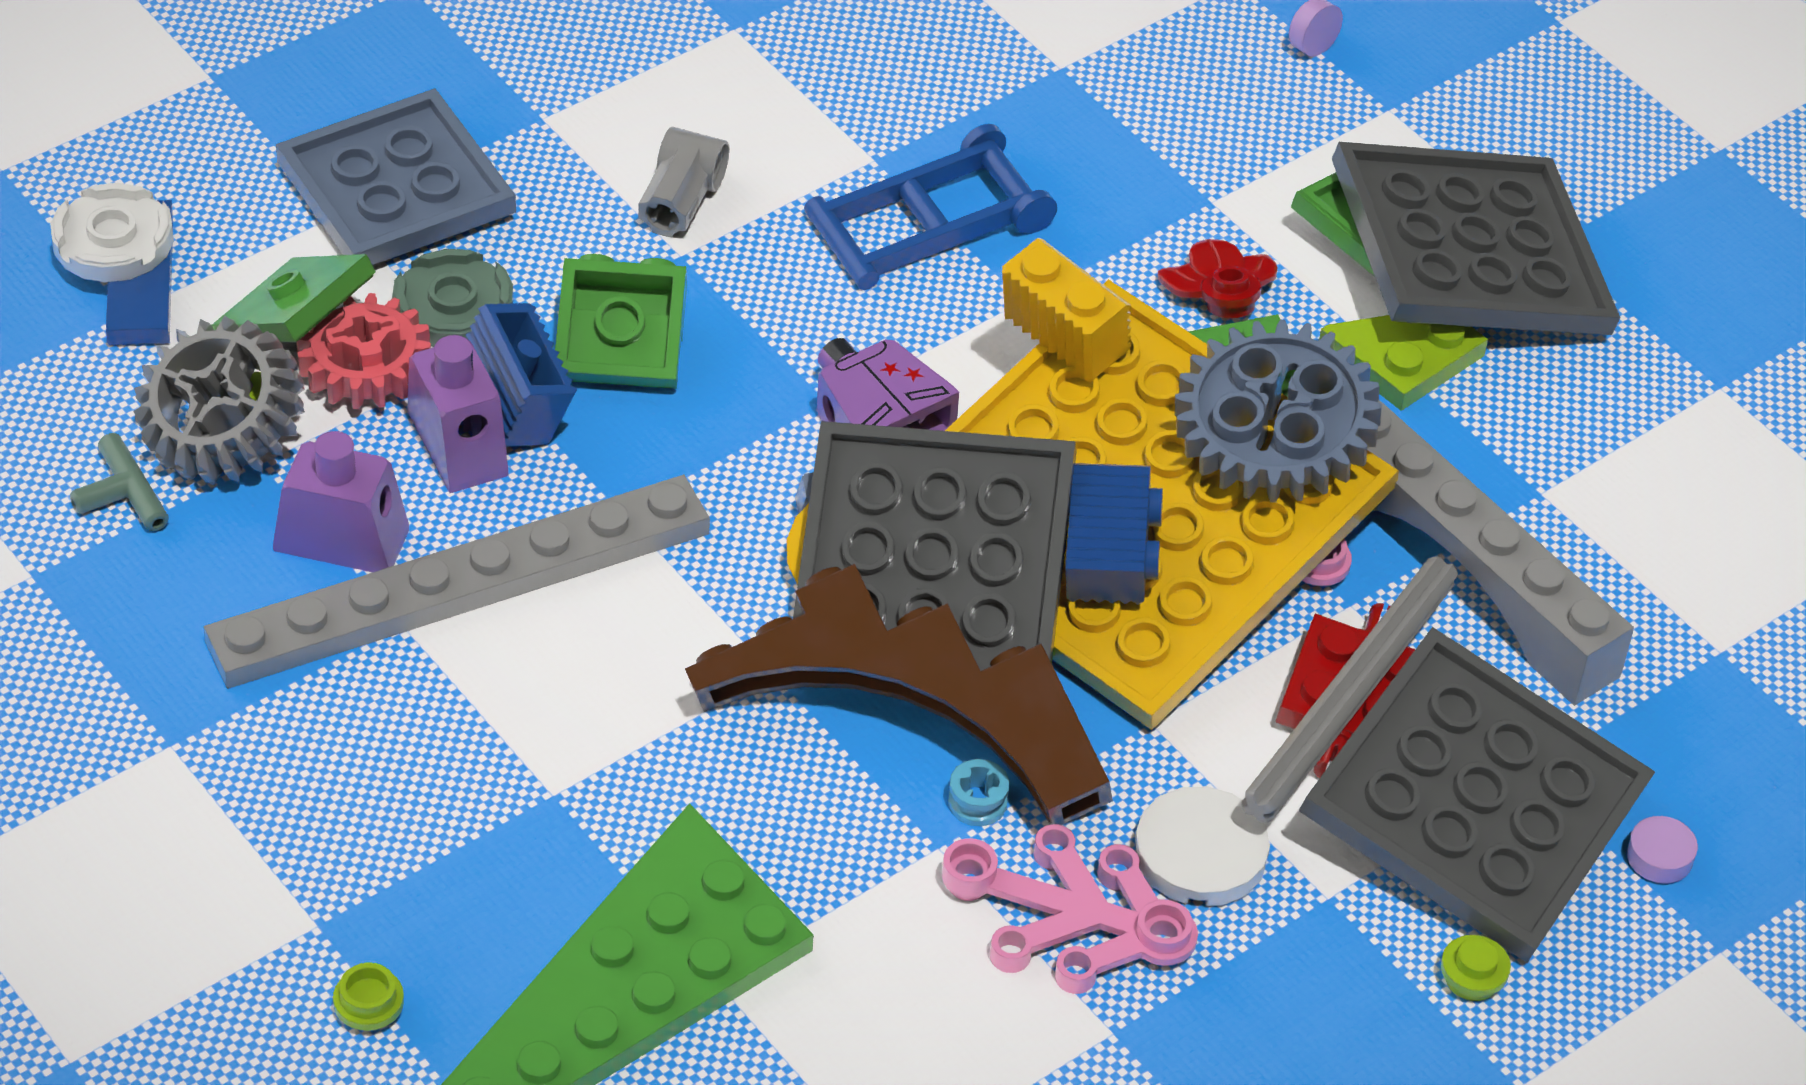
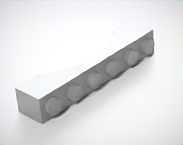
M1379 400L1378 403L1382 404L1381 423L1378 426L1376 447H1367V450L1399 470L1395 488L1373 511H1380L1408 522L1428 534L1447 549L1476 578L1496 604L1516 636L1529 665L1574 706L1619 679L1623 671L1634 626Z

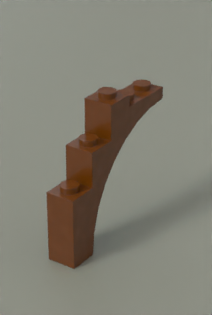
M855 564L842 570L839 567L823 569L812 575L806 581L804 587L796 590L795 593L803 615L794 619L788 616L773 619L757 630L755 637L733 647L730 644L714 646L700 654L696 659V664L685 668L704 712L751 695L801 687L857 689L907 701L950 720L991 749L1027 787L1049 825H1063L1113 801L1110 781L1042 644L1028 650L1024 646L1010 648L994 657L990 662L989 668L980 671L948 603L934 610L930 606L912 610L898 620L897 627L887 631Z

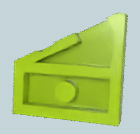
M1389 315L1329 324L1321 328L1319 337L1320 340L1329 332L1335 333V351L1353 345L1355 347L1354 364L1365 362L1370 364V381L1378 382L1380 386L1379 394L1400 411L1484 357L1488 339L1473 327L1391 321Z

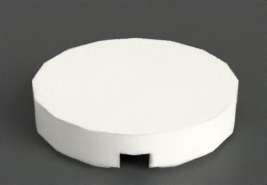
M118 182L99 184L81 190V198L74 200L71 204H69L68 199L57 207L50 222L54 255L62 266L83 279L100 282L131 280L152 271L167 258L174 242L171 214L168 206L164 201L161 204L155 200L153 192L141 186Z
M1209 786L1175 789L1158 796L1142 813L1135 835V851L1140 859L1139 869L1152 887L1171 900L1188 904L1190 898L1206 900V906H1223L1245 897L1262 880L1270 851L1267 826L1265 823L1259 822L1254 815L1246 814L1241 805L1242 799L1233 793Z

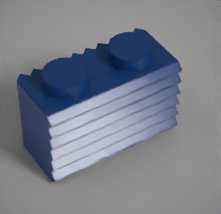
M530 303L485 304L478 308L480 314L474 317L476 322L470 325L472 331L465 334L467 339L471 341L499 393L506 446L548 445L577 391V388L571 385L573 379L566 376L568 370L562 367L564 361L557 358L559 352L553 349L555 343L548 340L550 334L543 331L546 325L539 322L541 316L534 313L537 307Z
M1075 463L1071 485L1066 551L1067 599L1072 602L1078 599L1088 602L1093 599L1098 603L1104 600L1114 603L1119 600L1124 604L1130 601L1140 604L1145 599L1146 579L1158 580L1160 541L1148 540L1149 526H1162L1163 488H1151V466Z

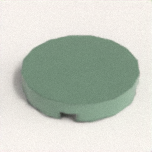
M443 249L423 254L411 261V269L406 271L403 276L400 272L394 280L392 299L394 297L400 299V313L414 308L419 312V324H428L430 343L432 347H435L437 341L445 336L459 335L467 339L465 334L472 331L470 325L476 322L474 317L480 314L478 308L485 304H512L514 302L513 283L506 269L496 261V267H494L491 263L483 261V254L465 249Z

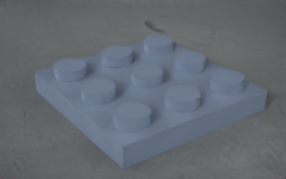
M436 88L276 144L277 162L343 255L367 254L372 265L516 213L515 193Z

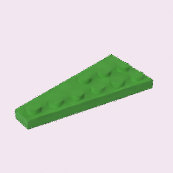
M689 803L441 1085H596L812 952L814 934Z

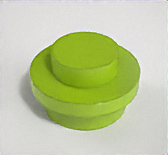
M1464 935L1452 940L1444 949L1441 960V971L1450 990L1457 996L1469 1001H1482L1492 997L1506 985L1511 970L1510 958L1505 949L1496 941L1481 935Z
M372 962L357 964L349 968L335 986L333 992L335 1013L344 1024L357 1030L371 1031L386 1027L397 1019L403 1009V987L398 978L385 966Z

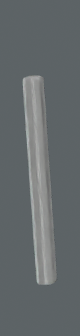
M1439 556L1427 559L1245 791V798L1242 800L1241 805L1246 814L1254 815L1262 823L1272 821L1453 588L1454 580L1458 577L1457 569L1453 564L1445 563Z

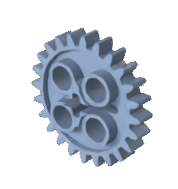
M1282 319L1279 320L1275 333H1266L1262 324L1259 321H1254L1252 336L1245 338L1237 329L1232 327L1229 329L1227 346L1213 339L1208 340L1207 358L1194 354L1190 357V373L1180 374L1179 393L1175 394L1177 438L1185 439V456L1187 458L1200 456L1199 473L1202 476L1219 469V488L1223 490L1237 480L1243 482V495L1247 499L1255 493L1258 487L1267 488L1270 502L1276 503L1281 488H1289L1297 501H1302L1304 485L1312 484L1316 490L1324 495L1328 493L1329 475L1346 483L1350 480L1351 464L1364 466L1367 460V447H1376L1382 404L1378 403L1379 383L1370 381L1371 366L1368 362L1354 364L1355 347L1353 345L1335 351V333L1329 332L1318 341L1311 339L1312 327L1311 324L1306 323L1297 335L1289 334L1288 325ZM1290 370H1296L1288 384V400H1283L1278 409L1282 384L1286 374ZM1277 413L1274 435L1269 448L1265 451H1260L1263 442L1265 443L1267 438L1268 420H1272Z

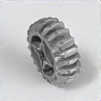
M224 316L215 330L209 322L200 319L197 334L189 336L185 331L176 329L177 341L179 343L171 349L156 345L157 355L161 358V361L158 365H142L143 376L149 383L134 388L135 398L141 406L133 412L136 422L143 429L140 432L143 442L150 451L156 452L155 457L164 467L171 470L175 468L181 477L190 481L199 474L205 482L215 485L222 472H224L230 480L239 483L242 467L250 465L253 470L263 473L261 457L268 451L271 454L283 456V447L278 442L281 436H297V426L291 417L305 413L304 403L298 396V394L305 390L304 382L296 371L298 368L296 367L297 362L289 350H284L282 343L276 335L269 331L263 333L257 324L249 320L239 327L233 319ZM255 369L261 371L262 377L261 391L257 401L249 396L253 387L250 378ZM185 400L190 404L185 415L189 422L182 433L179 431L178 414L181 402Z

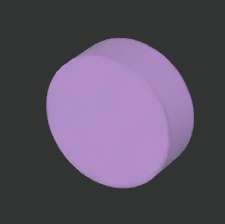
M1308 0L1297 10L1290 24L1289 40L1291 45L1311 57L1318 56L1327 51L1340 33L1343 22L1341 9L1328 0Z
M1652 816L1643 819L1634 827L1627 847V858L1634 871L1643 878L1656 883H1674L1682 880L1690 873L1697 854L1698 843L1694 833L1684 823L1671 817Z

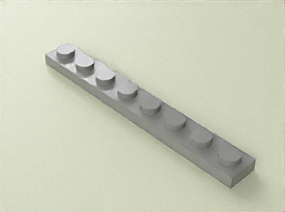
M683 474L203 626L205 643L226 688L229 689L709 535L710 517Z

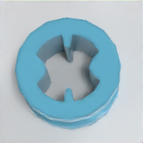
M972 759L956 766L951 774L948 806L951 813L959 821L970 826L982 827L1000 820L1007 810L1010 780L1006 771L998 764L984 759ZM970 788H984V795L988 797H973V789Z

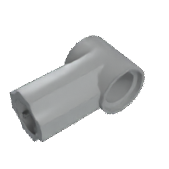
M674 126L668 128L659 149L656 172L638 203V218L647 223L652 233L672 238L674 233L687 230L707 190L715 192L721 186L729 161V142Z

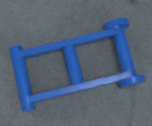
M983 124L974 128L965 136L961 143L960 151L827 202L822 196H815L806 202L804 211L861 290H868L877 284L881 274L1010 224H1014L1018 231L1023 234L1036 233L1050 224L1057 213L1058 207L1049 192L1045 190L1032 191L1005 156L1003 151L1006 147V137L999 127L994 124ZM986 168L1009 199L948 222L925 190ZM903 199L926 231L864 254L842 222Z

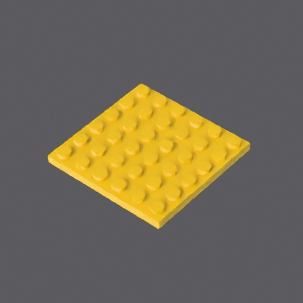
M1108 279L1103 285L1131 305L1128 310L1131 315L1128 319L1131 320L1129 335L1132 337L1129 342L1132 345L1123 356L1095 379L1084 380V373H1075V366L1066 367V360H1057V353H1048V346H1040L1039 343L945 431L1075 441L1077 449L1075 463L1151 466V488H1163L1162 526H1149L1148 540L1160 541L1158 580L1146 579L1145 599L1140 604H1136L1133 601L1124 604L1119 600L1114 603H1110L1107 600L1098 603L1093 599L1088 602H1084L1081 599L1072 602L1066 596V539L1052 660L1150 730H1153L1395 488L1399 470L1367 450V460L1364 466L1351 464L1349 481L1345 483L1329 475L1328 493L1324 495L1316 490L1312 484L1304 485L1302 501H1297L1289 488H1281L1276 503L1270 502L1267 488L1258 487L1255 493L1247 499L1243 495V482L1238 480L1224 490L1219 488L1220 470L1218 469L1202 476L1199 473L1200 456L1187 458L1185 456V439L1177 438L1175 394L1179 393L1180 374L1190 373V357L1193 354L1207 358V344ZM1282 393L1278 409L1283 400H1288V397ZM1277 413L1272 420H1268L1267 438L1265 443L1263 442L1260 451H1265L1269 448L1274 435Z

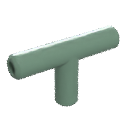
M117 433L104 435L98 442V449L114 475L72 490L70 500L74 510L79 514H83L128 497L147 530L158 531L168 523L169 516L126 444Z

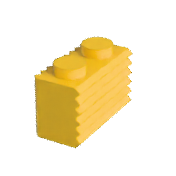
M1042 238L1035 239L1002 266L1005 320L1013 319V326H1022V333H1031V340L1039 339L1040 346H1048V353H1057V360H1066V367L1075 366V373H1084V380L1095 379L1129 350L1132 345L1129 342L1132 337L1129 335L1131 320L1128 319L1131 315L1128 311L1131 305Z

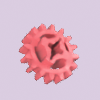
M369 293L364 303H356L350 296L343 302V307L333 310L297 341L299 374L301 377H308L309 390L312 393L327 389L328 403L333 405L343 397L351 398L353 409H360L364 399H373L374 403L379 408H382L386 405V395L391 393L404 400L408 397L409 358L415 352L431 348L428 324H419V312L415 308L400 313V299L395 297L385 305L377 304L375 293Z

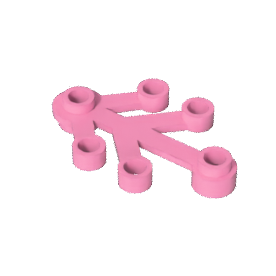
M1059 824L1046 825L1037 832L1033 855L1035 861L1041 867L1057 873L1066 889L997 868L998 859L994 849L986 842L978 839L965 838L955 841L944 853L942 880L946 888L956 898L964 901H974L980 899L985 894H990L1053 914L1021 927L1008 925L995 931L991 940L990 960L1000 971L1006 973L1020 972L1029 965L1031 953L1098 929L1119 935L1088 949L1081 946L1068 947L1058 955L1055 970L1056 983L1062 990L1068 993L1082 994L1094 986L1096 975L1140 958L1156 965H1175L1189 958L1196 948L1198 930L1190 912L1178 902L1167 899L1158 900L1139 869L1140 859L1138 854L1129 846L1114 844L1103 849L1099 857L1097 876L1101 884L1106 888L1121 891L1131 910L1107 902L1075 849L1076 840L1074 834L1070 829ZM1048 844H1058L1064 849L1052 851L1045 846ZM1121 864L1128 869L1116 871L1110 868L1109 865ZM963 874H973L975 876H965ZM1156 935H1165L1170 938H1161ZM1013 945L1020 948L1021 951L1018 953H1007L1001 947ZM1070 966H1079L1084 968L1087 972L1083 974H1073L1069 972L1066 968Z

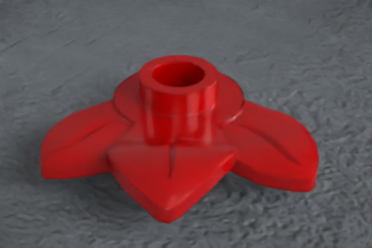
M1204 239L1191 246L1189 251L1190 263L1158 270V280L1168 291L1178 297L1203 298L1207 302L1209 312L1221 318H1240L1254 311L1255 302L1261 296V287L1276 279L1278 267L1269 255L1257 254L1243 257L1237 246L1228 241Z

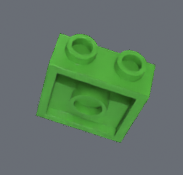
M585 254L579 259L564 258L555 350L559 352L557 358L564 361L562 367L568 370L566 376L573 379L572 382L677 389L687 296L686 266H676L673 262L662 258H647L640 261V263L617 262L613 258L602 254Z

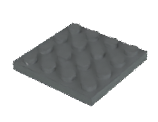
M1338 142L1331 160L1391 321L1571 332L1575 334H1613L1621 317L1553 158Z
M821 421L797 590L804 587L806 581L812 575L823 569L839 567L842 570L855 564L887 631L897 627L898 620L912 610L924 606H930L934 610L948 603L980 671L989 668L990 662L994 657L1017 646H1024L1028 650L1042 644L1052 664L1070 513L1071 485L1077 454L1076 442ZM797 596L793 619L803 615Z
M1432 627L1308 793L1299 812L1528 963L1653 777L1655 771Z

